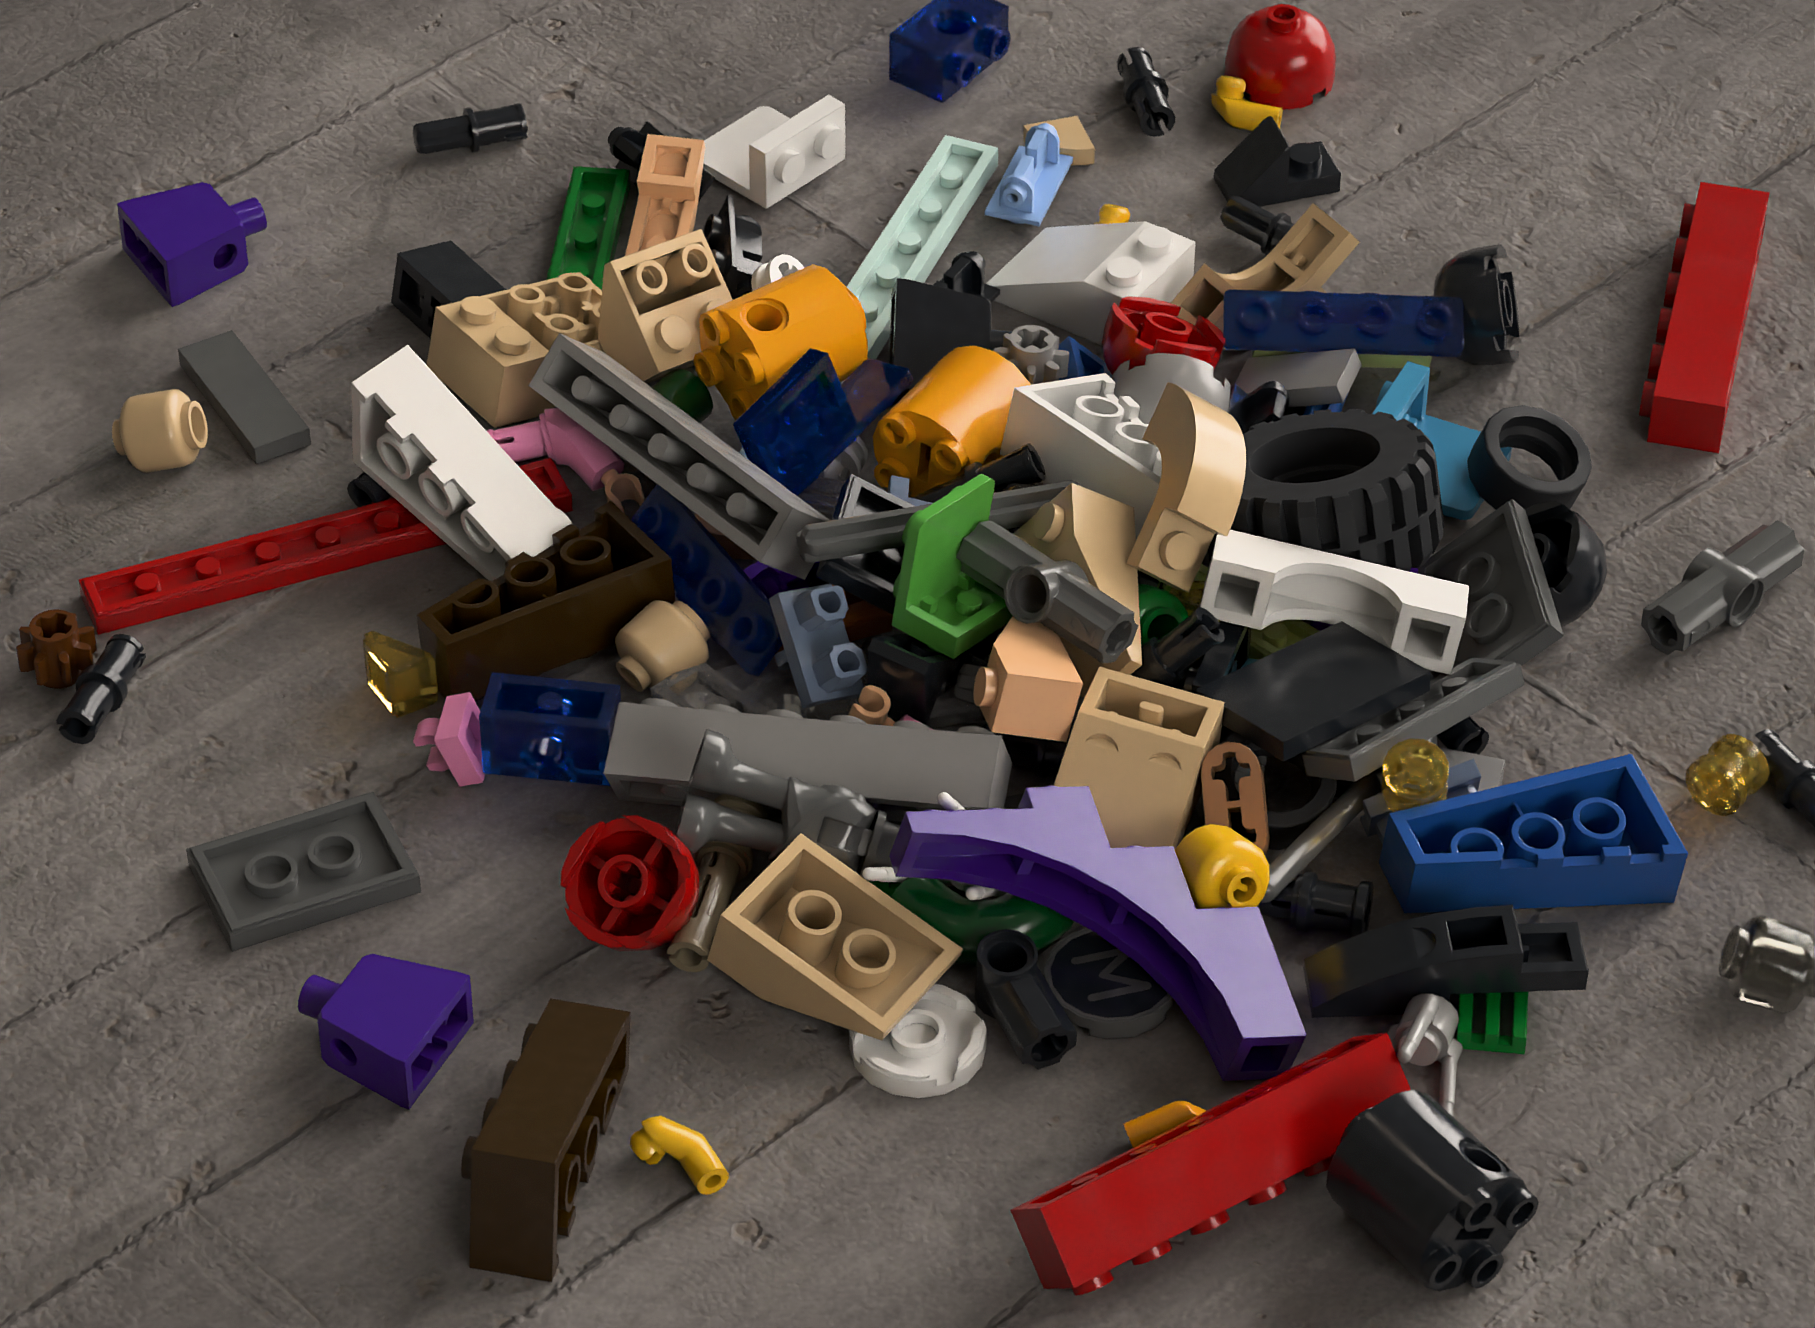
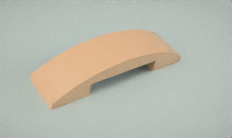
M647 134L637 178L639 197L625 256L693 232L703 171L704 140Z

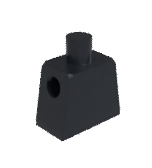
M897 278L891 293L886 404H897L945 355L956 347L975 345L994 351V348L1003 347L1004 334H1011L1012 331L991 330V300L909 279Z

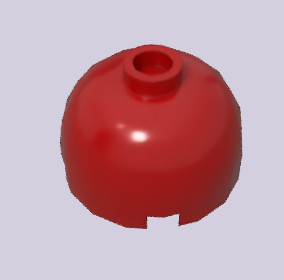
M1288 4L1269 6L1246 16L1232 32L1225 58L1224 75L1242 78L1246 83L1244 92L1250 94V102L1280 107L1282 110L1304 108L1313 104L1314 94L1325 89L1326 96L1332 90L1336 68L1335 46L1324 23L1314 15Z
M1128 296L1121 298L1119 307L1115 302L1112 304L1104 327L1101 345L1105 364L1113 375L1120 364L1130 360L1129 370L1136 366H1143L1146 362V355L1155 353L1186 355L1205 361L1215 369L1222 354L1226 338L1217 326L1198 315L1195 325L1178 318L1180 306L1147 297Z
M624 815L623 817L625 818H616L608 823L600 821L588 827L574 842L561 869V886L565 888V900L569 908H565L569 921L587 939L617 951L652 950L673 940V937L690 921L699 899V872L690 850L669 828L638 815Z

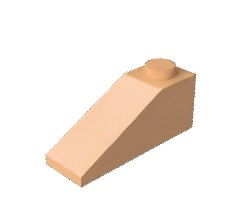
M1013 616L994 642L987 667H980L974 683V702L976 706L980 707L991 732L1067 742L1083 682L1057 633L1040 622L1026 624L1018 621Z

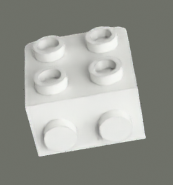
M827 95L792 118L768 106L758 107L704 140L703 168L719 182L767 209L845 160V104Z

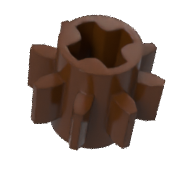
M57 609L47 610L36 615L31 620L29 627L21 626L19 629L21 644L16 647L20 672L35 670L37 685H44L54 689L70 687L76 683L83 669L89 665H94L92 654L97 652L93 626L78 628L77 615L75 613Z

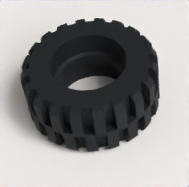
M1331 409L1317 410L1314 411V414L1298 416L1297 413L1282 416L1279 421L1269 424L1264 421L1250 426L1249 431L1243 434L1246 448L1245 479L1240 503L1230 530L1404 571H1410L1411 568L1419 569L1428 561L1430 555L1434 554L1443 537L1444 528L1436 454L1429 438L1410 421L1404 418L1397 421L1392 414L1379 411L1375 414H1366L1362 409H1347L1346 412H1332ZM1214 534L1208 548L1209 561L1211 560L1217 534Z

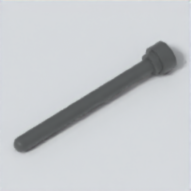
M1436 736L1411 749L1415 758L1437 752L1438 742ZM1393 760L1353 782L1269 865L1270 881L1266 894L1261 900L1262 903L1272 901L1364 809L1363 800L1376 796L1381 792L1376 782L1375 774L1395 767Z

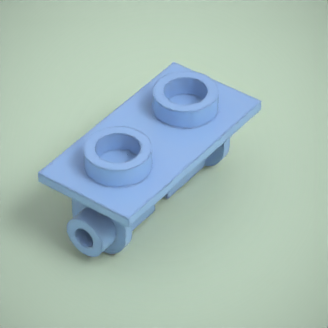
M1042 123L1029 129L1025 138V147L1019 145L985 209L986 216L1005 219L1016 224L1040 226L1073 162V156L1059 154L1060 140L1057 130L1052 125Z

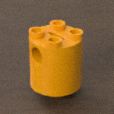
M815 264L709 310L699 317L700 346L702 351L694 356L696 372L706 386L712 387L715 385L728 404L733 418L741 426H747L863 372L868 360V340L865 332L866 317L860 301L828 269Z
M975 345L956 347L945 355L878 421L873 434L874 454L878 465L874 468V476L878 484L888 492L891 475L908 478V497L912 498L917 494L964 474L965 467L970 464L980 462L984 465L1003 457L1000 455L1014 387L1031 385L1030 382L1013 363L995 351Z

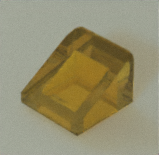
M375 631L364 634L363 648L367 683L392 715L399 718L437 702L436 663L430 653Z

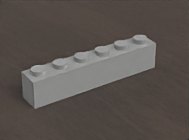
M559 333L528 386L760 563L805 580L815 562L809 563L801 558L799 547L796 543V535L807 524L830 520L605 352Z
M648 698L644 699L641 704L619 702L604 769V775L618 800L682 806L684 796L688 792L714 801L716 797L722 794L689 786L691 772L706 729H709L729 738L733 755L739 761L785 779L793 777L818 787L823 785L843 786L855 793L864 795L866 802L876 811L886 812V821L901 825L906 812L929 809L945 811L937 800V796L941 792L948 793L966 810L1004 809L1012 761L1001 735H995L985 728L976 726H964L955 732L932 730L922 723L908 720L897 721L893 726L867 724L864 720L849 715H835L830 720L807 719L795 712L783 709L770 710L766 715L741 713L739 710L723 704H708L704 706V709L678 707L674 703L663 699ZM762 805L767 814L782 815L781 810Z

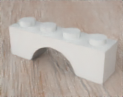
M1230 530L1227 537L1222 535L1216 536L1200 607L1208 610L1217 620L1258 630L1285 620H1311L1332 625L1343 621L1421 667L1451 675L1466 621L1469 586Z

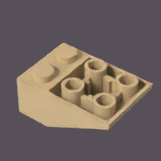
M580 272L565 273L557 278L528 285H515L508 290L483 296H470L462 301L435 307L427 366L446 386L494 428L539 417V414L545 413L544 409L554 408L555 406L528 385L559 333L604 352L598 340L602 290Z
M1099 666L1078 711L1054 786H1089L1111 848H1124L1133 845L1142 847L1173 846L1175 850L1183 838L1202 794V762L1207 753L1220 744L1225 702Z

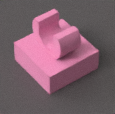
M470 692L446 696L441 717L427 718L420 721L413 742L416 747L427 744L436 745L431 747L426 764L430 771H446L450 769L459 787L483 783L495 737Z

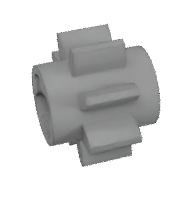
M1020 326L1013 330L1011 334H1004L1003 347L994 348L996 353L1013 363L1031 385L1058 381L1059 378L1067 377L1069 352L1058 350L1059 337L1057 335L1054 336L1050 330L1042 326Z

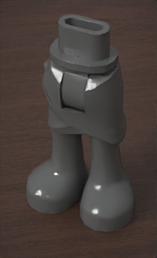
M706 729L691 772L689 786L708 792L746 799L781 810L782 824L743 813L707 798L686 792L674 834L687 846L691 854H695L708 842L718 841L769 853L767 860L774 861L801 833L860 876H862L863 870L867 867H892L889 855L901 825L886 821V812L876 811L866 802L864 795L855 793L843 786L823 785L818 787L793 777L785 779L753 768L736 759L733 755L729 738L719 732Z

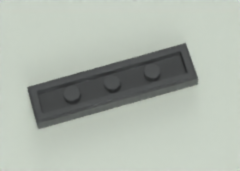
M1470 658L1452 669L1451 675L1443 673L1432 679L1429 692L1307 750L1302 754L1306 776L1356 782L1525 685L1521 664L1514 661Z

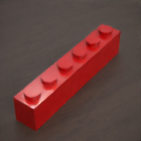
M1700 182L1696 204H1684L1679 237L1676 240L1672 269L1668 275L1663 307L1667 308H1661L1655 343L1664 345L1653 344L1647 379L1657 381L1645 380L1641 397L1639 416L1650 418L1647 442L1719 453L1763 239L1770 192Z
M1388 1033L1354 1036L1010 1211L1043 1289L1071 1288L1075 1296L1083 1295L1110 1283L1114 1279L1111 1269L1130 1259L1133 1265H1140L1165 1255L1172 1250L1169 1239L1188 1229L1191 1235H1198L1223 1225L1230 1220L1227 1209L1246 1200L1248 1205L1251 1206L1281 1195L1287 1190L1284 1180L1302 1170L1305 1176H1312L1328 1170L1334 1153L1341 1143L1344 1130L1359 1113L1374 1107L1396 1093L1409 1091L1411 1088Z

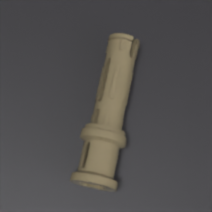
M726 794L716 797L713 801L734 810L768 820L766 810L759 803ZM711 841L694 854L699 872V899L690 921L673 937L667 949V954H670V962L677 968L688 972H700L709 965L707 959L720 915L728 907L736 882L748 876L754 863L752 848L733 843Z

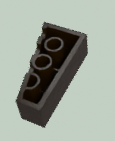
M610 500L594 510L595 521L579 530L578 527L570 524L552 535L553 546L532 557L522 552L505 562V572L497 579L490 581L478 578L418 613L416 617L425 678L445 699L446 696L470 692L476 702L490 693L521 681L535 679L544 672L577 659L591 657L600 650L616 645L615 638L619 631L651 602L661 600L673 604L676 601L672 559Z
M550 998L538 1023H529L527 1025L522 1041L521 1055L518 1061L509 1060L502 1081V1092L498 1098L490 1097L488 1099L482 1119V1130L478 1137L469 1136L462 1155V1178L471 1180L469 1268L547 1282L553 1281L559 1265L557 1235L569 1237L576 1217V1206L573 1205L579 1182L588 1183L595 1165L599 1134H606L629 1070L631 1012Z

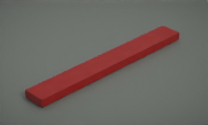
M552 458L519 466L556 508L564 513L573 511L572 494ZM393 498L79 579L81 598L97 635L437 547L446 543Z

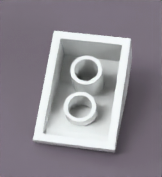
M1146 221L1046 227L986 284L1000 289V295L994 301L1101 345L1104 327L1114 302L1119 307L1121 298L1130 296L1147 297L1171 303L1194 276L1195 241Z

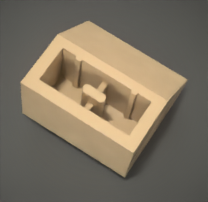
M702 229L610 261L604 265L598 340L607 355L646 384L663 378L673 369L684 370L695 366L694 356L702 351L700 346V315L733 300Z

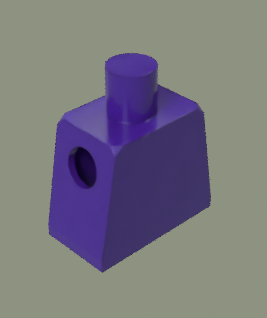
M203 182L117 203L123 250L171 307L180 305L244 272L248 266L246 237L267 228L264 210L255 197L229 206L210 184Z
M377 954L363 956L342 984L318 975L310 976L304 983L298 999L299 1012L318 1021L321 1058L327 1066L406 1109L412 1107L474 1024L470 975Z

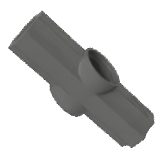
M1777 520L1769 526L1761 525L1723 553L1714 548H1707L1701 551L1688 566L1682 582L1643 609L1641 626L1649 635L1651 645L1664 654L1669 655L1675 650L1684 651L1724 621L1734 627L1744 624L1759 607L1764 593L1802 566L1804 549L1798 543L1794 530Z
M993 521L979 522L972 533L963 538L956 557L961 562V571L1005 599L1009 612L1018 621L1026 624L1040 622L1102 664L1115 662L1120 654L1131 646L1139 626L1134 621V612L1089 584L1084 570L1077 563L1069 560L1054 561Z

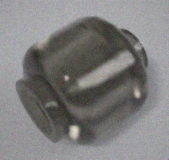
M1763 915L1756 916L1748 920L1743 927L1736 925L1729 932L1720 957L1719 975L1727 979L1728 989L1734 998L1778 1013L1790 1012L1799 1006L1805 996L1815 998V937L1805 928Z

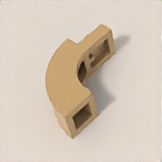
M1313 203L1274 249L1257 264L1238 273L1221 274L1213 271L1204 263L1171 303L1181 307L1178 318L1195 325L1198 315L1217 326L1226 338L1223 349H1252L1254 327L1258 323L1302 324L1316 313L1331 297L1321 288L1322 285L1360 242Z
M1168 382L1142 440L1156 446L1160 451L1162 460L1161 479L1154 502L1126 564L1174 589L1189 592L1214 534L1227 537L1233 524L1243 491L1246 470V448L1241 428L1231 414L1182 387Z

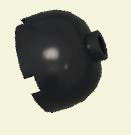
M1502 244L1464 251L1447 261L1435 277L1434 295L1424 296L1423 298L1426 327H1431L1434 331L1438 330L1443 346L1457 359L1473 365H1496L1516 362L1518 359L1519 351L1507 349V335L1520 338L1513 275L1512 272L1500 273L1497 259L1508 258Z
M1557 501L1536 503L1525 510L1561 627L1580 618L1592 607L1599 596L1607 574L1606 554L1603 543L1595 531L1577 512L1571 511L1564 504Z

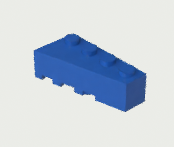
M1628 754L1389 813L1379 865L1404 913L1447 912L1474 907L1513 905L1514 909L1653 904L1674 903L1688 852L1634 756Z

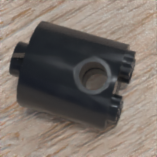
M1415 1089L1396 1093L1374 1107L1359 1113L1344 1130L1341 1143L1334 1153L1327 1172L1326 1188L1332 1199L1426 1288L1436 1291L1459 1287L1465 1282H1468L1473 1288H1481L1493 1280L1500 1272L1504 1263L1501 1253L1515 1236L1518 1229L1525 1226L1533 1218L1539 1203L1537 1197L1526 1188L1524 1181L1429 1094Z

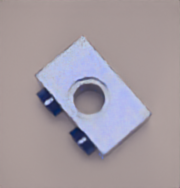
M996 0L931 1L889 34V80L940 103L945 102L962 87L969 85L977 75L995 61H999L1008 52L1011 35L1008 31L1009 6Z
M492 672L479 715L483 773L610 786L604 775V769L618 705L621 702L620 685Z

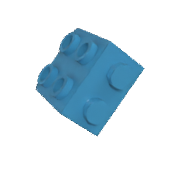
M1407 361L1394 382L1386 381L1382 386L1377 399L1376 409L1372 414L1379 411L1392 414L1397 421L1404 418L1413 423L1429 438L1436 454L1443 515L1460 520L1471 519L1484 501L1469 479L1467 464L1472 447L1481 432L1426 415L1430 368ZM1512 447L1500 448L1507 461H1509Z

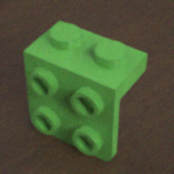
M979 474L962 486H956L949 494L927 508L916 511L910 517L902 535L905 549L901 572L893 587V595L896 601L891 625L925 643L933 651L945 654L952 659L1007 624L1013 617L1008 610L1005 599L961 571V562L956 558L963 538L970 535L979 522L989 520L995 481L984 474Z

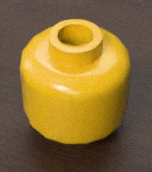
M1209 824L1198 827L1186 835L1175 849L1196 909L1257 907L1265 896L1270 881L1269 863L1263 851L1228 826Z

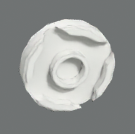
M934 984L882 1041L850 1030L849 1049L855 1068L873 1086L892 1095L913 1098L944 1095L967 1084L982 1067L987 1041L986 1026L984 1020L982 1019L981 1021V1018L975 1013L976 1006L965 995L944 985Z

